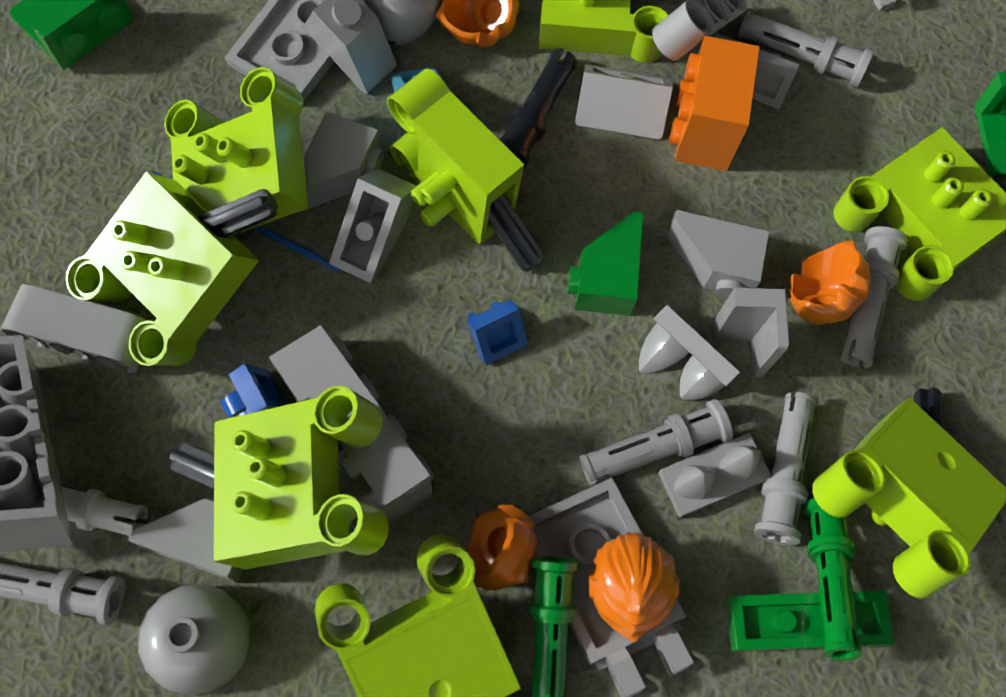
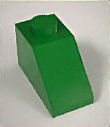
M633 211L582 250L579 266L570 265L567 294L576 295L575 310L631 316L638 297L643 212Z

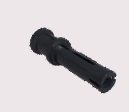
M556 48L552 51L547 64L523 106L511 111L507 119L508 127L502 138H498L524 164L523 169L526 168L530 161L528 153L533 144L540 141L546 132L545 118L571 72L577 65V59L570 51H567L562 62L559 61L564 52L563 48Z

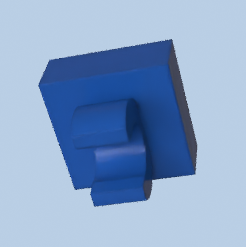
M511 299L503 303L495 301L491 303V309L479 315L472 312L468 316L469 319L467 321L477 352L486 366L528 345L519 309Z
M245 363L229 374L237 391L230 393L220 401L228 418L287 405L270 371Z

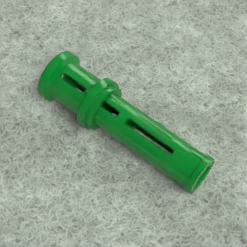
M812 498L804 504L803 511L804 517L810 521L812 538L807 545V552L811 561L816 564L818 571L825 657H831V660L835 661L855 660L862 656L857 630V616L850 573V562L856 554L855 542L848 535L846 519L850 515L841 518L829 515L819 506L815 498Z
M534 556L531 559V567L536 569L535 601L529 603V614H531V619L536 621L532 697H564L568 623H572L574 617L577 616V606L572 604L574 572L579 570L580 561L575 558Z

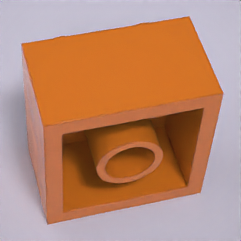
M704 36L699 53H690L684 80L681 79L676 97L675 106L679 107L678 117L674 118L669 144L677 145L674 161L723 171L728 170L749 126L760 46Z

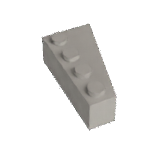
M320 325L269 356L275 370L296 402L318 398L326 389L333 386H345L379 408L383 424L378 437L371 444L363 448H354L338 440V460L340 468L361 500L381 509L387 516L389 526L433 497L431 481L435 479L432 470L419 453L415 455L406 443L407 435L392 413L386 415L376 402L380 397L365 374L358 377L349 365L353 357L338 335L330 339ZM352 411L347 415L345 423L350 419Z
M23 335L0 336V551L73 545L38 368Z

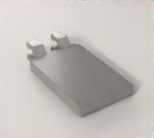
M269 0L224 57L227 65L245 76L255 68H269L302 94L304 101L334 63L333 59L303 28L312 11L324 0Z
M612 478L528 516L534 524L533 530L537 539L536 556H563L580 561L579 570L574 572L572 604L577 606V616L574 617V621L569 623L589 666L595 664L598 672L607 668L620 697H632L646 688L631 655L653 644L669 677L689 668L694 663L678 633L683 629L680 621L684 620L686 615L677 599L669 617L665 621L647 631L637 642H631L600 617L593 600L589 598V571L593 570L595 565L593 560L597 556V550L602 548L606 542L616 539L619 535H625L626 532L641 533Z

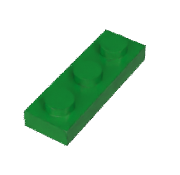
M886 590L853 591L860 647L894 645ZM819 593L737 595L726 598L732 652L825 648Z

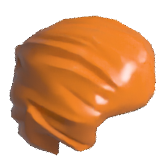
M442 0L435 16L440 20V24L462 44L487 48L512 32L516 24L520 4L518 0Z
M855 241L839 242L809 256L802 262L800 275L794 273L790 276L791 288L788 292L791 298L789 301L792 303L793 309L804 321L815 325L844 321L850 318L858 307L868 299L872 276L870 266L859 252Z
M501 504L497 507L499 509L483 513L474 522L471 542L465 550L474 562L475 575L473 582L476 588L481 587L485 591H498L506 587L529 582L531 559L535 556L537 539L533 530L534 524L528 515L512 504Z
M626 532L625 535H619L616 539L606 542L602 548L597 550V556L593 560L595 565L593 570L589 571V598L593 600L600 617L608 625L631 642H637L647 631L659 626L669 617L675 600L679 596L680 581L675 571L674 558L663 550L662 547L658 546L656 541H652L651 537L643 536L638 532Z

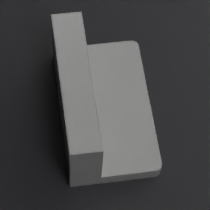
M585 64L575 123L578 126L659 140L663 135L672 95V81L668 78Z
M734 287L712 322L713 340L751 341L753 377L762 378L789 347L785 289Z

